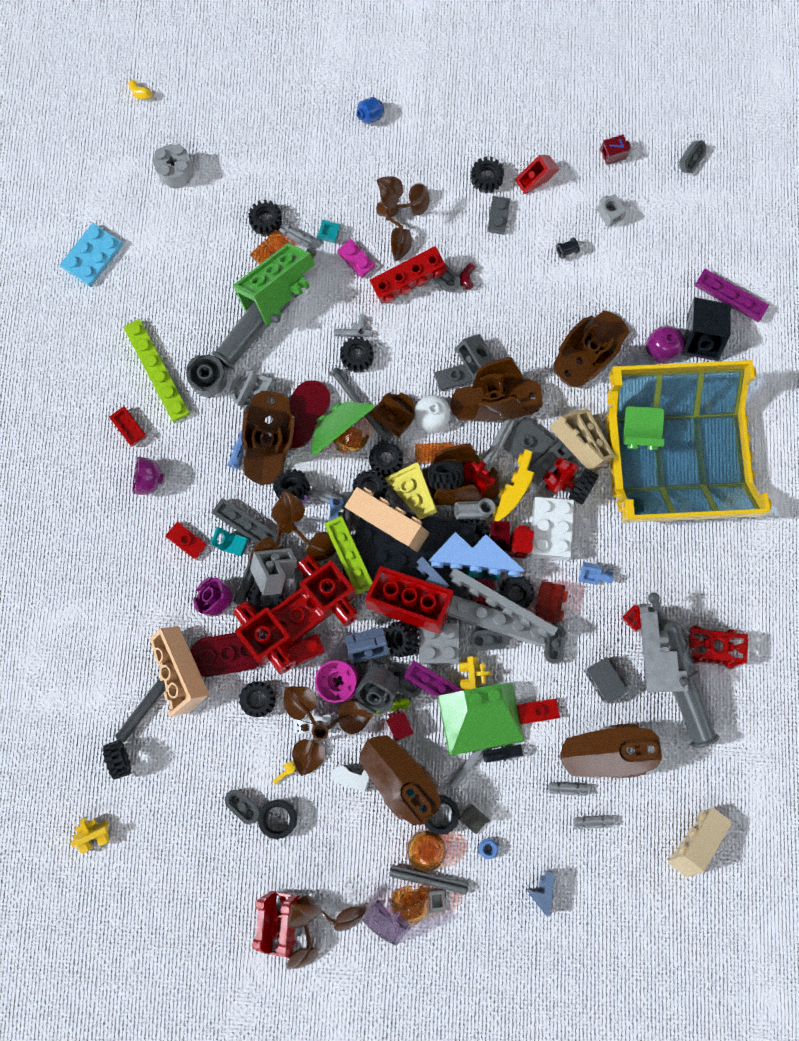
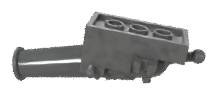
M652 592L648 595V601L652 606L640 607L647 693L673 692L692 739L690 745L693 748L712 745L719 740L720 736L715 734L697 677L698 671L694 668L696 664L693 662V654L689 647V642H686L685 639L686 636L690 635L688 629L682 630L678 622L666 617L659 602V594Z

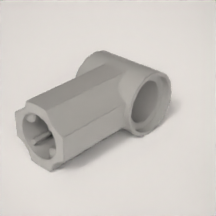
M483 498L480 501L456 502L454 514L457 520L477 519L485 521L494 512L495 504L489 498Z

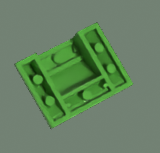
M338 402L331 408L332 413L328 416L323 414L316 420L318 424L315 426L311 454L313 456L317 455L375 408V406L370 403L344 402L341 404Z
M512 682L438 696L449 756L524 741Z

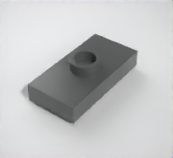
M464 364L434 372L439 391L474 381Z

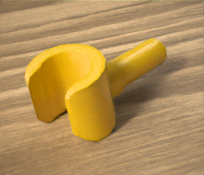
M294 761L284 764L286 771L273 780L274 784H277L284 777L297 770Z

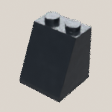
M694 297L688 312L683 355L719 361L731 334V304Z

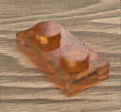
M275 230L250 256L260 265L289 243V241Z
M452 442L415 444L416 463L430 464L434 455L444 448L452 447Z

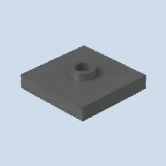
M525 417L509 434L503 448L517 460L520 453L524 454V450L532 451L530 468L550 447L554 440Z

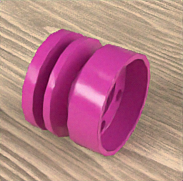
M339 660L328 661L317 671L315 687L318 694L326 701L333 703L345 702L355 697V691L361 676L357 668L349 662ZM342 677L344 684L338 686L336 679Z

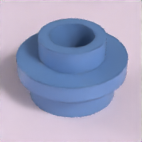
M486 838L479 843L478 851L483 858L493 859L498 854L499 848L495 840ZM486 845L492 846V850L490 852L485 851Z

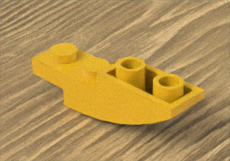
M524 450V454L520 453L517 464L520 466L518 472L514 471L511 480L514 485L506 484L505 488L501 487L498 496L501 501L499 506H495L492 517H495L494 521L504 520L514 511L527 493L534 477V472L528 471L533 455L532 451Z

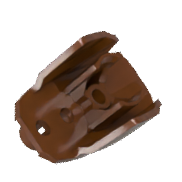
M605 310L596 317L591 315L590 317L583 318L573 327L561 344L559 354L553 364L554 374L563 383L574 388H579L597 377L620 352L621 345L629 334L625 322L618 315ZM570 371V377H566L564 373H568Z
M512 357L487 363L477 369L472 386L456 389L450 402L451 412L458 420L495 421L519 418L536 413L543 406L541 386L535 380L524 379L521 370Z
M261 391L254 395L250 406H246L244 411L241 434L244 444V475L260 485L269 484L277 480L276 477L281 475L287 451L292 445L295 415L290 410L289 399L282 393ZM269 398L275 400L273 405L268 404L267 400ZM271 416L273 420L270 424L265 422V418Z
M470 443L444 448L439 453H436L430 465H433V463L438 464V461L445 462V460H448L450 462L454 460L464 466L466 462L472 463L473 461L479 464L480 459L474 447ZM493 466L489 475L495 478L496 481L482 495L475 487L476 484L463 485L462 483L460 487L457 486L455 489L452 487L451 490H447V488H444V490L432 488L429 485L428 468L422 469L435 505L451 506L455 505L456 502L480 501L483 498L494 499L500 492L498 471Z
M626 723L604 726L597 731L566 738L561 749L560 760L571 776L631 778L646 775L647 771L657 768L662 760L659 736L652 729L641 728L639 724ZM648 745L654 746L655 751L653 753L647 751ZM628 747L635 749L632 755L626 753Z
M388 735L373 737L366 741L359 760L369 778L382 795L385 804L401 821L404 819L413 826L423 825L440 809L442 800L437 791L440 788L439 784L422 764L416 762ZM414 790L415 797H409L407 795L408 791ZM426 805L428 809L422 813L421 807Z

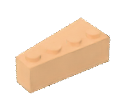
M356 487L345 508L418 552L430 534L421 526L422 522L413 516L411 519L404 516L406 512L398 507H395V509L389 507L390 502L382 497L379 500L374 498V493L364 487L361 490Z
M180 627L161 628L150 640L156 663H160L161 667L159 677L160 681H164L166 692L164 697L165 701L169 700L171 710H168L169 717L188 714L210 695Z

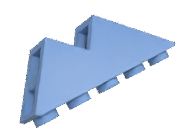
M455 532L428 561L435 568H443V565L451 566L450 569L456 568L458 570L470 568L471 572L477 573L487 570L489 574L500 575L503 572L508 573L510 577H520V573L524 571L486 534L472 548Z

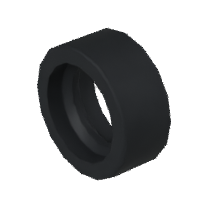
M440 795L441 802L447 804L452 810L451 821L443 827L434 825L430 819L424 823L430 832L437 835L453 831L460 819V811L457 804L445 795ZM426 805L423 806L422 813L427 811Z
M281 799L272 800L265 804L258 816V824L262 833L268 838L276 840L291 834L297 823V813L293 805ZM274 807L284 808L290 818L288 826L278 832L271 830L266 824V815Z

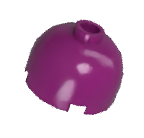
M660 326L653 330L647 338V353L658 363H672L679 358L684 350V336L673 326Z
M137 457L132 493L137 495L152 494L156 491L158 484L162 485L164 474L160 473V467L154 460Z
M217 577L206 578L196 589L198 594L197 598L194 597L193 599L194 608L206 616H220L231 605L232 590L225 581Z

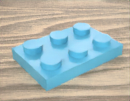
M92 223L60 263V267L91 287L121 249L123 243Z

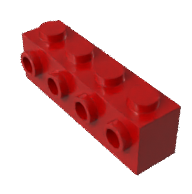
M434 246L370 279V282L381 304H388L394 301L395 297L406 295L417 286H424L430 279L443 276L447 268L437 247Z

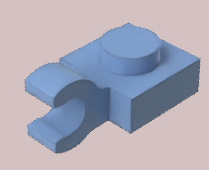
M340 497L339 505H334L333 498L329 499L331 520L343 516L340 515V509L344 506V499Z
M583 562L578 581L598 585L599 581L613 583L614 570L609 568L602 570V565Z

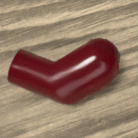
M468 263L459 274L460 284L466 290H470L474 285L470 277L475 270V266L472 263Z

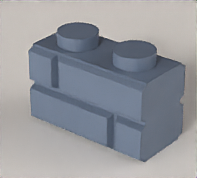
M383 627L371 628L368 631L344 636L351 664L389 655Z

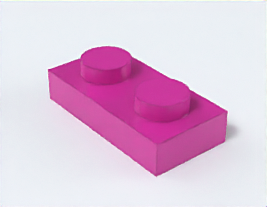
M352 239L337 250V253L361 279L375 268V264Z

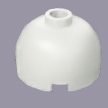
M428 395L423 397L415 407L414 412L416 416L414 419L416 425L422 431L435 434L448 427L451 420V409L449 403L444 398L438 395Z

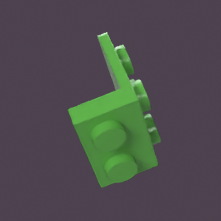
M626 407L623 444H627V448L639 449V445L647 446V450H659V446L664 447V439H662L664 410L651 407Z

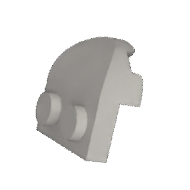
M246 371V374L241 377L237 376L230 386L232 401L245 410L246 406H250L255 394L261 391L271 392L275 381L272 378L258 375L254 371Z

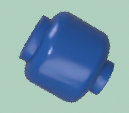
M370 97L358 103L356 114L363 123L370 124L381 119L384 107L380 100Z

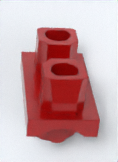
M558 458L554 463L558 471L555 474L549 471L542 477L546 483L545 488L556 494L560 490L564 491L566 487L574 488L575 485L571 481L575 478L573 474L579 468L574 463Z
M474 461L472 463L466 462L463 466V485L473 482L482 495L489 487L494 485L496 479L489 475V471L485 469L486 463L484 461H481L479 464Z

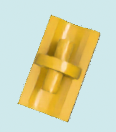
M470 656L465 660L459 661L460 672L469 671V679L460 680V688L462 690L480 688L481 684H487L486 676L492 674L491 671L485 670V664H479L478 657Z
M86 817L81 818V825L75 827L77 833L72 836L73 841L70 844L72 848L77 847L81 854H84L92 849L93 846L90 840L96 838L99 846L108 843L110 840L108 821L105 820L97 824L95 819L88 821Z

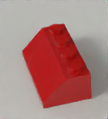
M380 566L365 598V603L368 610L440 635L448 617L454 591Z

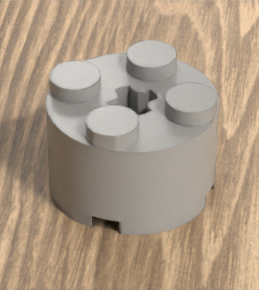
M170 144L155 151L153 163L160 181L170 188H181L187 185L194 174V169L189 154L180 144Z

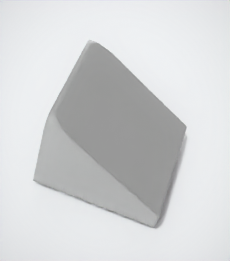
M421 890V911L426 913L446 911L445 890Z

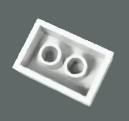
M534 498L531 517V530L534 531V539L532 541V553L529 555V558L567 561L571 557L574 500Z

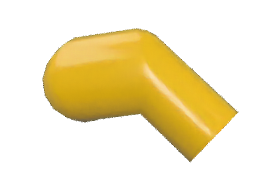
M135 80L128 82V86L136 99L146 100L152 97L151 89L139 87Z

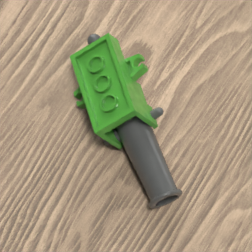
M287 243L233 284L245 313L218 349L211 352L225 367L234 370L233 365L272 322H280L281 314L289 306L293 297L301 295L303 287L306 289L310 288L303 274L315 266L313 260L316 256L315 248L309 247L305 251Z

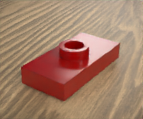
M125 406L109 416L131 447L147 437Z
M178 521L165 535L166 538L195 560L208 546Z
M556 698L517 705L521 724L560 718Z

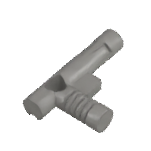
M358 315V324H351V329H334V336L371 337V330H365L366 315Z

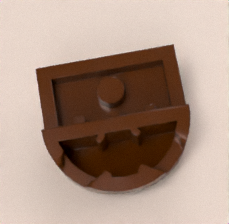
M390 392L385 394L382 401L371 410L370 416L399 438L410 427L416 416L414 412L415 403L404 393L391 394Z

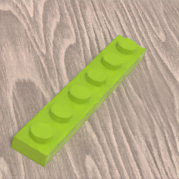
M138 319L124 326L123 328L173 423L189 416L190 413L141 320Z

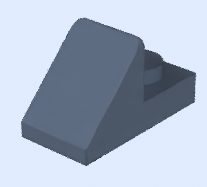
M423 557L417 561L419 564L417 569L424 576L426 574L430 576L425 581L444 588L449 586Z
M544 870V875H540L539 888H542V891L526 890L546 916H550L555 874L552 871Z

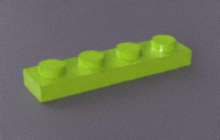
M343 516L325 523L327 532L355 589L356 595L370 589L373 581Z

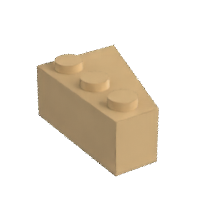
M588 408L562 415L549 426L576 458L591 471L603 467L616 457Z
M714 807L707 810L703 809L698 814L697 821L689 829L685 838L667 861L686 878L706 870L733 823Z

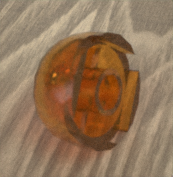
M351 426L332 442L338 446L337 450L341 453L347 454L348 451L358 452L364 448L370 435L366 433L363 436L362 430Z
M426 829L412 835L406 849L411 865L424 872L433 871L440 867L446 858L447 851L442 837Z
M405 886L391 894L392 898H389L390 909L398 921L404 924L416 925L428 915L430 895L427 888L418 886V889H412V886Z

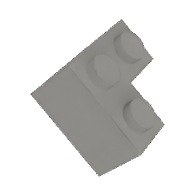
M291 548L253 553L250 570L263 596L281 594L285 579L293 578L297 560Z

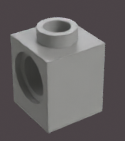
M616 194L610 197L608 195L603 197L597 207V212L607 228L623 220L627 212Z

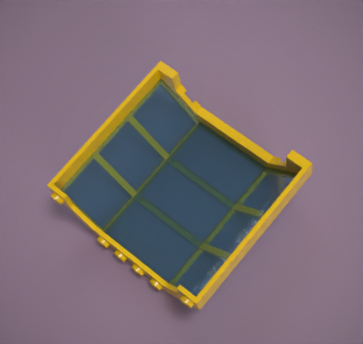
M753 360L615 366L611 369L609 373L611 389L608 390L607 405L611 406L609 407V413L606 414L607 442L616 456L609 461L613 497H618L619 501H616L618 511L622 512L623 523L757 517L770 513L772 502L768 498V493L760 495L753 483L755 478L754 470L751 468L753 455L749 451L751 438L750 433H747L748 415H745V404L748 385L756 377V368L753 366ZM626 407H651L664 410L662 435L664 447L659 446V450H647V446L639 445V449L627 448V444H623Z

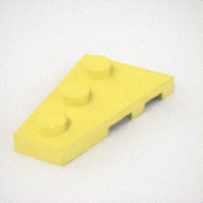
M418 462L384 478L420 520L438 512Z

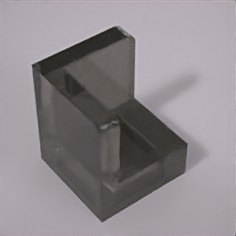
M471 803L459 818L475 834L490 821Z

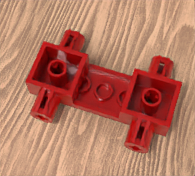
M312 555L306 556L297 565V568L305 577L299 583L301 588L272 610L266 607L257 613L248 601L236 607L233 614L241 623V626L234 631L260 667L270 661L280 675L288 672L296 662L286 648L333 613L344 626L352 624L359 617L360 614L350 603L356 597L355 589L332 560L322 567Z

